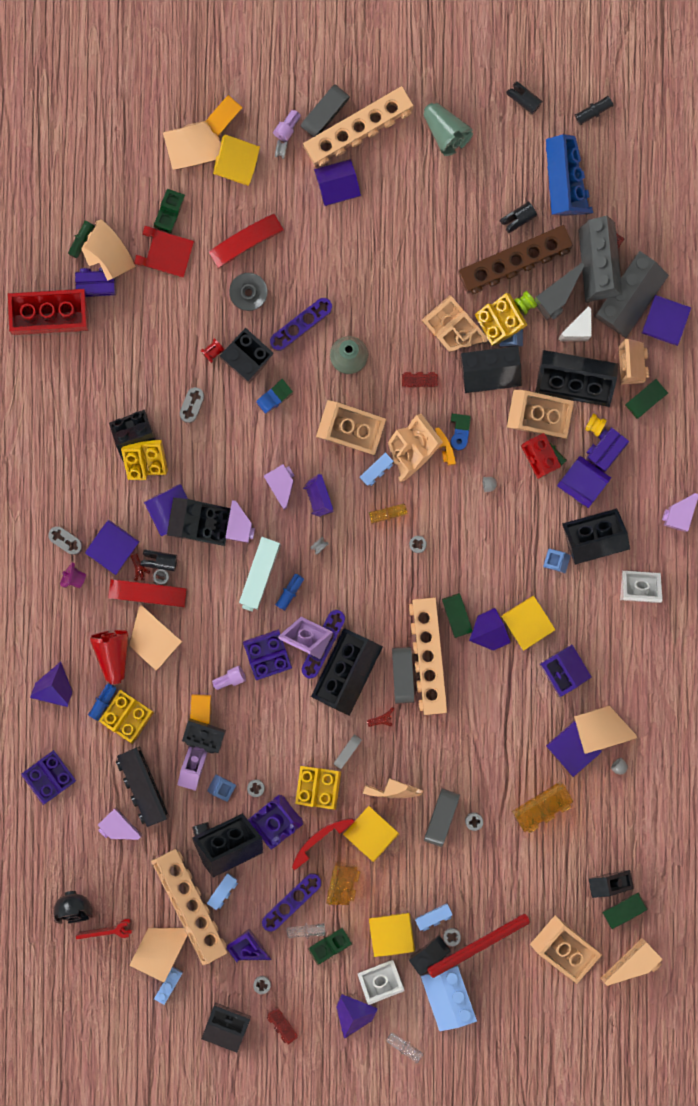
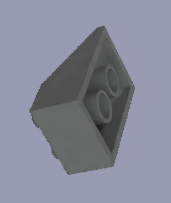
M580 263L536 296L537 308L546 320L550 318L554 320L564 311L563 307L584 267L583 263Z

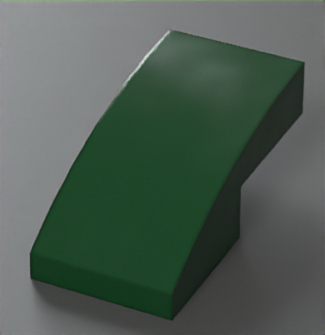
M170 189L166 190L154 222V228L172 234L185 198L184 194Z
M655 379L627 402L625 406L638 419L666 396L668 392Z
M460 593L443 598L442 602L454 638L472 633Z
M638 892L604 910L602 913L611 929H614L645 912L648 908Z
M340 928L307 949L316 964L319 965L333 955L343 951L352 943L344 929Z

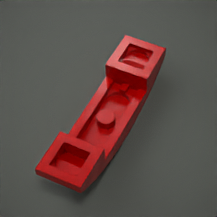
M272 214L229 237L210 250L209 254L219 269L234 260L238 255L262 241L272 238L284 231L275 214Z
M111 579L108 598L185 608L187 588Z
M353 818L335 821L314 833L299 850L292 869L295 871L310 858L306 853L308 849L334 828L339 834L355 822Z

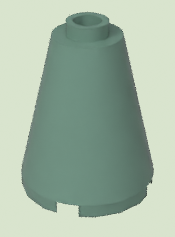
M430 103L425 107L423 116L444 156L455 154L456 148L460 146L462 149L473 136V130L470 126L438 103Z
M345 336L338 339L330 350L332 365L344 374L359 372L366 365L368 359V351L365 344L353 336Z

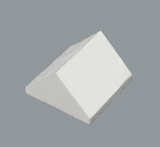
M589 306L558 338L560 341H588L591 338V308Z
M622 570L620 600L661 603V573Z
M394 960L357 974L368 1005L405 991Z

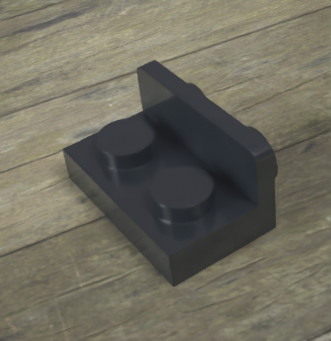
M189 718L182 742H185L190 747L203 748L208 753H219L226 730Z

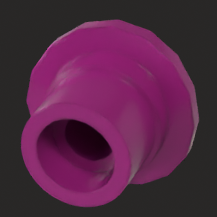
M71 562L67 570L62 573L60 586L65 588L71 585L80 589L85 581L86 574L75 568V563Z

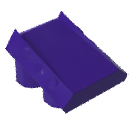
M579 456L557 486L575 498L578 503L589 508L611 477Z
M318 474L308 480L303 489H306L313 509L311 514L321 517L334 512L322 474Z
M280 794L248 819L271 850L303 825L302 818L299 817L285 797Z

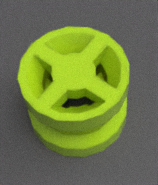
M527 291L523 293L522 297L514 299L518 309L524 315L531 308L537 307V303Z

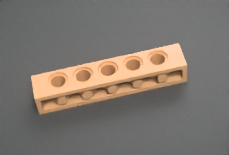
M401 86L304 142L303 148L314 166H323L334 155L338 157L344 154L346 148L350 146L356 147L363 142L362 139L365 137L371 138L379 133L378 130L384 126L389 128L395 124L396 119L408 117L412 113L413 104ZM394 105L397 111L390 113L387 111V107ZM373 115H378L381 120L374 123L370 118ZM361 124L365 129L362 132H356L354 126ZM340 134H346L348 139L341 142L337 137ZM324 143H328L332 148L329 151H323L321 146Z
M436 597L412 600V604H409L410 616L414 615V623H411L412 635L416 634V642H413L414 654H418V661H415V671L420 674V680L417 681V691L422 694V700H418L419 711H423L424 715L447 713ZM420 613H427L429 615L428 623L422 624L419 622L418 617ZM423 632H429L431 635V640L428 643H424L420 639V635ZM425 651H430L433 654V659L430 662H425L422 658V654ZM427 670H432L435 673V678L432 681H427L424 678V673ZM430 689H434L437 692V697L434 700H428L426 697V692Z
M174 849L152 860L151 862L202 965L209 964L227 954L226 943L219 937L217 933L218 927L214 921H211L208 915L210 914L209 909L205 903H202L200 899L201 893L197 886L194 887L191 881L192 875L188 869H185L182 863L184 859L181 853ZM172 866L177 869L176 876H172L170 873ZM180 884H183L186 888L184 894L179 891ZM189 901L193 902L194 904L193 911H190L187 908V903ZM198 918L203 922L201 929L196 926ZM206 936L211 938L210 946L205 944L204 939Z

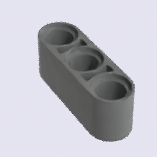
M336 84L333 85L305 118L300 127L313 137L322 133L347 103L350 96Z
M411 647L392 648L395 704L414 703Z
M441 789L425 834V842L443 847L460 794Z

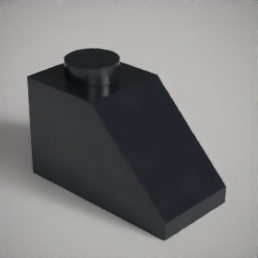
M630 870L589 878L592 898L609 897L634 889Z
M439 935L408 959L421 976L428 971V967L441 961L451 950Z

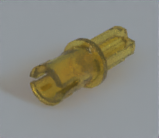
M400 504L389 508L385 506L384 509L369 512L371 524L384 520L390 521L391 518L406 515L407 508L405 504Z

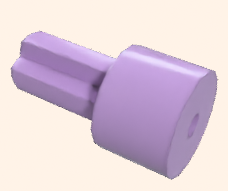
M292 110L284 122H279L273 131L275 137L283 142L289 140L294 132L293 127L301 117L296 110Z
M237 666L227 670L226 675L216 678L212 682L214 688L219 690L231 684L236 686L246 681V677L242 668Z

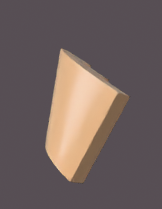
M206 121L188 124L183 128L163 132L173 170L213 161L219 155L220 138L212 132L211 127Z
M103 220L96 221L94 230L90 232L88 240L81 248L88 265L92 266L100 263L107 280L113 279L136 267L129 252L116 233Z
M451 295L422 319L423 323L449 352L489 341L487 336Z
M422 414L416 415L407 428L396 430L388 441L394 464L398 465L401 475L398 477L400 482H404L414 474L443 443Z
M140 605L129 646L157 671L182 641L147 609Z
M610 706L574 716L584 754L637 738L636 734Z
M389 778L384 791L366 784L363 789V794L386 798H410L420 796L423 793V790Z
M148 928L129 966L165 982L188 936L185 929Z

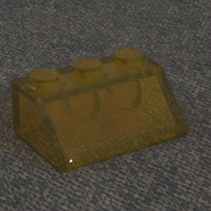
M558 782L514 809L511 813L523 832L528 831L531 833L539 828L538 824L542 821L547 823L555 818V813L559 811L563 813L570 809V804L573 803V800L562 782Z

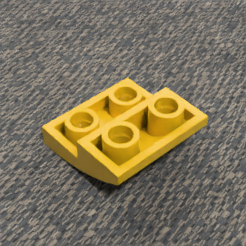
M225 134L222 137L213 174L249 186L260 146Z
M505 293L493 304H487L474 314L492 346L501 343L527 326L525 319L509 293Z
M162 440L143 441L121 448L128 480H146L148 475H167L168 469Z
M531 596L501 616L523 651L555 631V628L534 596Z
M119 690L99 722L133 744L154 712L124 691Z
M300 766L295 804L336 810L341 771Z
M368 806L343 835L371 861L375 862L400 833Z
M410 913L369 918L374 957L415 952Z

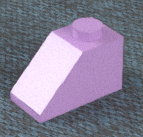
M282 464L264 475V478L285 510L288 506L294 474L289 466L285 468Z
M695 493L670 506L668 510L665 509L662 518L665 521L664 526L687 532L696 507L698 494Z
M232 500L226 539L249 543V540L254 538L255 528H252V523L238 503Z
M189 746L180 771L178 786L196 791L208 753L203 748Z
M117 808L98 824L100 827L99 832L105 838L138 840L143 836Z

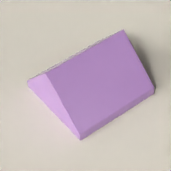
M300 617L279 635V639L321 659L331 639L332 631Z

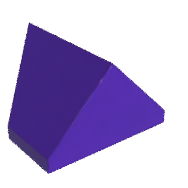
M496 608L477 616L469 640L493 651L511 643Z
M61 662L35 683L30 698L68 707L73 692Z
M250 929L226 945L227 950L236 962L239 960H271Z
M342 994L336 1008L344 1039L370 1023L378 1008Z

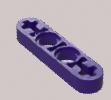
M327 298L318 299L272 335L270 339L271 347L276 351H282L331 313V301ZM320 303H327L328 310L326 312L321 310L318 313L320 317L317 318L316 313L312 309L315 308L317 311L320 309ZM310 313L314 316V321L311 324L303 321L305 314ZM292 325L299 328V333L295 336L290 335L288 332L289 327ZM285 331L287 337L291 340L287 341V339L285 338L282 341L283 345L281 347L279 345L275 346L274 339H281L282 337H284L282 332Z
M333 610L328 615L323 627L332 631L333 639L329 641L325 654L321 659L308 654L302 666V673L306 678H314L319 673L344 624L345 616L341 611ZM339 613L342 621L337 622L334 626L338 627V630L335 631L330 627H326L327 623L331 625L333 622L331 616ZM312 657L315 661H320V665L315 664L313 668L316 670L315 674L307 675L305 667H309L312 661H309V658Z
M314 873L307 875L264 916L262 920L263 928L270 932L276 930L320 888L321 878ZM309 878H316L317 886L314 887L312 885L308 889L311 893L307 894V891L301 885L304 884L306 887L309 884ZM297 890L304 893V899L301 901H296L293 898V893ZM288 904L290 912L288 914L280 913V905ZM276 910L278 916H280L283 919L280 921L279 918H277L274 921V927L271 925L269 927L266 926V919H272L275 916V914L272 912Z

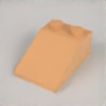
M625 339L619 345L621 384L644 383L646 378H649L648 367H645V359L648 358L647 348H644V343Z
M514 390L507 428L537 434L545 433L548 436L567 439L574 401L526 390Z
M327 400L316 437L375 455L386 419Z
M554 916L530 944L541 957L576 984L602 956L601 953L557 916Z
M641 938L601 977V980L608 986L647 974L651 970L654 972L661 966L660 962L663 959Z

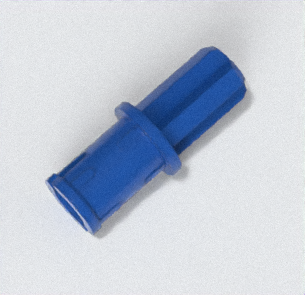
M294 574L287 587L283 588L284 591L275 605L286 611L293 597L297 596L296 592L303 583L304 578L299 574Z
M107 683L100 696L95 698L96 702L88 713L91 718L99 721L116 691L114 685Z

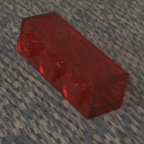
M404 372L402 374V388L438 387V374H435V372H428V374H423V372H416V374Z
M278 1006L267 1013L268 1021L275 1025L274 1029L277 1033L280 1032L284 1043L287 1042L289 1045L298 1038L297 1033Z

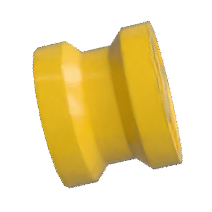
M593 413L585 427V431H592L598 437L607 420L604 418L600 419Z

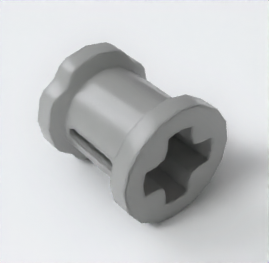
M472 812L465 818V823L470 830L477 831L482 828L483 819L479 814ZM474 816L479 820L475 827L469 823Z

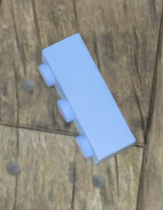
M385 452L359 478L367 486H372L376 482L375 479L377 477L380 478L385 474L383 471L389 470L393 466L392 463L394 461Z
M227 873L207 904L215 910L221 909L224 904L223 900L225 898L228 899L231 894L229 891L237 886L238 883L236 881L238 879Z
M446 903L415 918V921L420 931H426L430 929L429 926H436L442 920L447 921L451 919L453 914Z
M173 966L154 999L165 1005L183 972Z

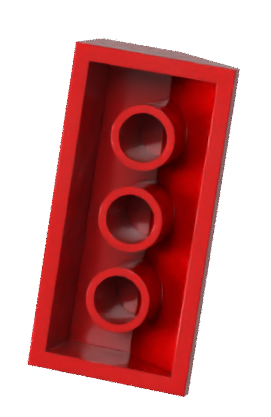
M85 289L7 293L9 332L12 335L89 331Z

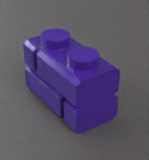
M102 267L99 268V271L82 268L80 272H75L76 289H85L86 297L116 295L115 278L107 280Z
M612 427L609 430L605 429L598 437L600 442L597 445L593 444L586 452L589 454L586 459L603 472H606L629 443L625 437Z

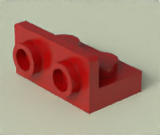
M545 433L521 445L537 479L561 467Z

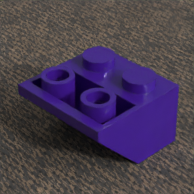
M572 644L539 663L559 697L577 688L592 677Z

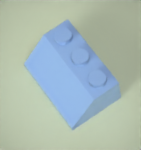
M458 965L435 978H432L429 973L421 975L439 1031L460 1028L477 1022Z

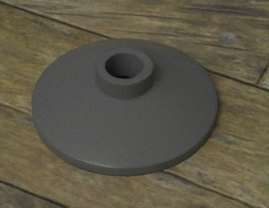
M254 273L238 275L232 281L229 289V295L233 304L244 311H253L261 307L267 298L268 292L264 280ZM246 290H251L252 295L246 296Z

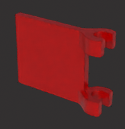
M144 226L142 235L152 237L153 239L147 258L136 255L134 264L184 278L194 241Z
M126 918L122 920L118 926L80 931L76 935V940L110 934L127 938L132 933V929L126 930L124 926H128V923H131V919Z

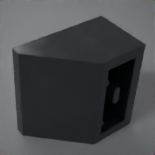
M245 327L223 351L220 358L249 384L260 373L274 353Z
M145 409L109 423L115 445L123 462L122 447L138 442L156 440Z
M215 1002L201 1039L237 1053L251 1016Z

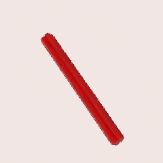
M526 914L520 915L428 967L429 975L435 978L530 923Z

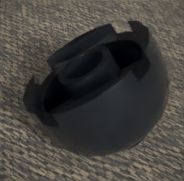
M76 891L65 892V896L60 897L55 902L53 909L55 923L62 924V920H67L68 924L78 923L93 917L87 897L77 894Z

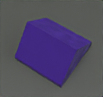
M351 159L314 169L324 206L361 196Z

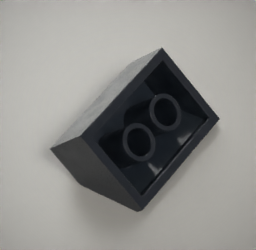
M518 346L461 353L460 360L465 394L522 386Z
M617 508L562 524L568 548L575 565L630 550L628 532Z
M243 813L192 837L202 863L212 877L263 853L262 837Z

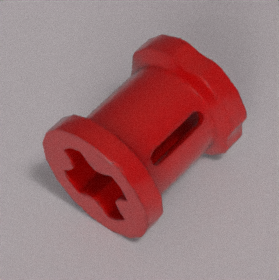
M214 338L207 348L200 351L210 363H213V359L221 352L223 353L225 349Z

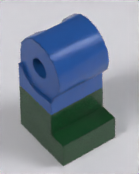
M281 379L274 387L262 395L256 403L267 414L292 396L293 391Z
M451 414L450 422L455 423V430L450 444L454 450L459 451L467 446L471 419L469 415Z

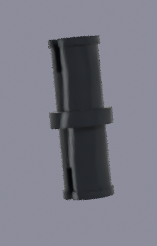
M607 95L595 104H589L588 108L575 114L578 123L582 125L593 117H599L600 113L613 107V102Z

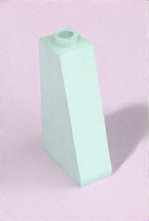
M261 537L239 601L240 604H243V609L253 612V609L258 610L281 546L280 543Z

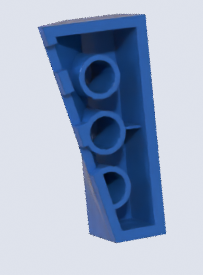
M562 134L547 138V169L552 215L592 214L593 208L589 207L587 200L590 197L589 192L585 190L583 183L585 174L579 167L581 158L576 136Z

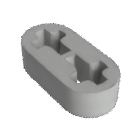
M194 387L187 392L180 410V417L186 423L194 422L199 414L204 401V393L201 389ZM199 392L200 400L196 399L195 403L191 404L193 400L190 396L191 393ZM190 406H192L193 408L191 413L194 414V416L185 419L186 416L185 414H183L184 411L188 412Z
M53 527L49 531L48 537L50 541L67 553L76 555L82 550L81 541L65 529ZM60 530V535L65 538L64 541L58 538L55 541V536L53 535V532H58ZM67 540L72 543L76 541L78 549L70 551V546L66 544Z
M354 734L333 764L342 769L362 739Z

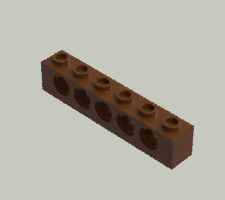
M561 225L464 267L458 271L466 293L472 292V294H476L482 291V287L488 284L490 287L500 283L502 278L507 277V279H511L518 275V271L523 269L525 272L535 268V264L539 262L545 264L552 261V257L559 254L561 257L570 253L569 249L573 247V244L565 226ZM549 241L554 242L556 249L549 250L546 247V243ZM535 249L538 251L539 256L532 258L528 251ZM519 257L521 264H512L511 258ZM500 264L503 266L504 271L497 273L494 271L493 266ZM484 272L486 279L478 280L476 273Z

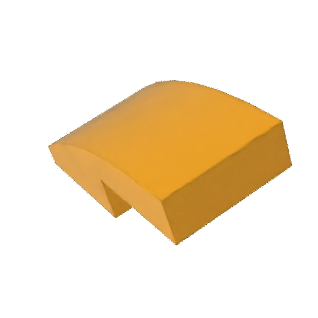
M228 95L208 117L206 122L211 127L212 132L219 136L243 107Z
M435 428V432L443 441L439 448H445V451H442L443 462H447V466L455 465L454 453L447 437L440 428Z
M192 694L190 718L210 725L211 695Z

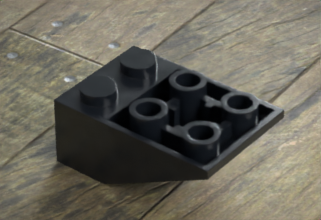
M173 497L167 536L225 546L231 508Z

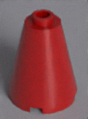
M115 630V633L104 631L91 635L90 642L105 680L110 682V684L121 683V680L125 678L128 632L126 630Z

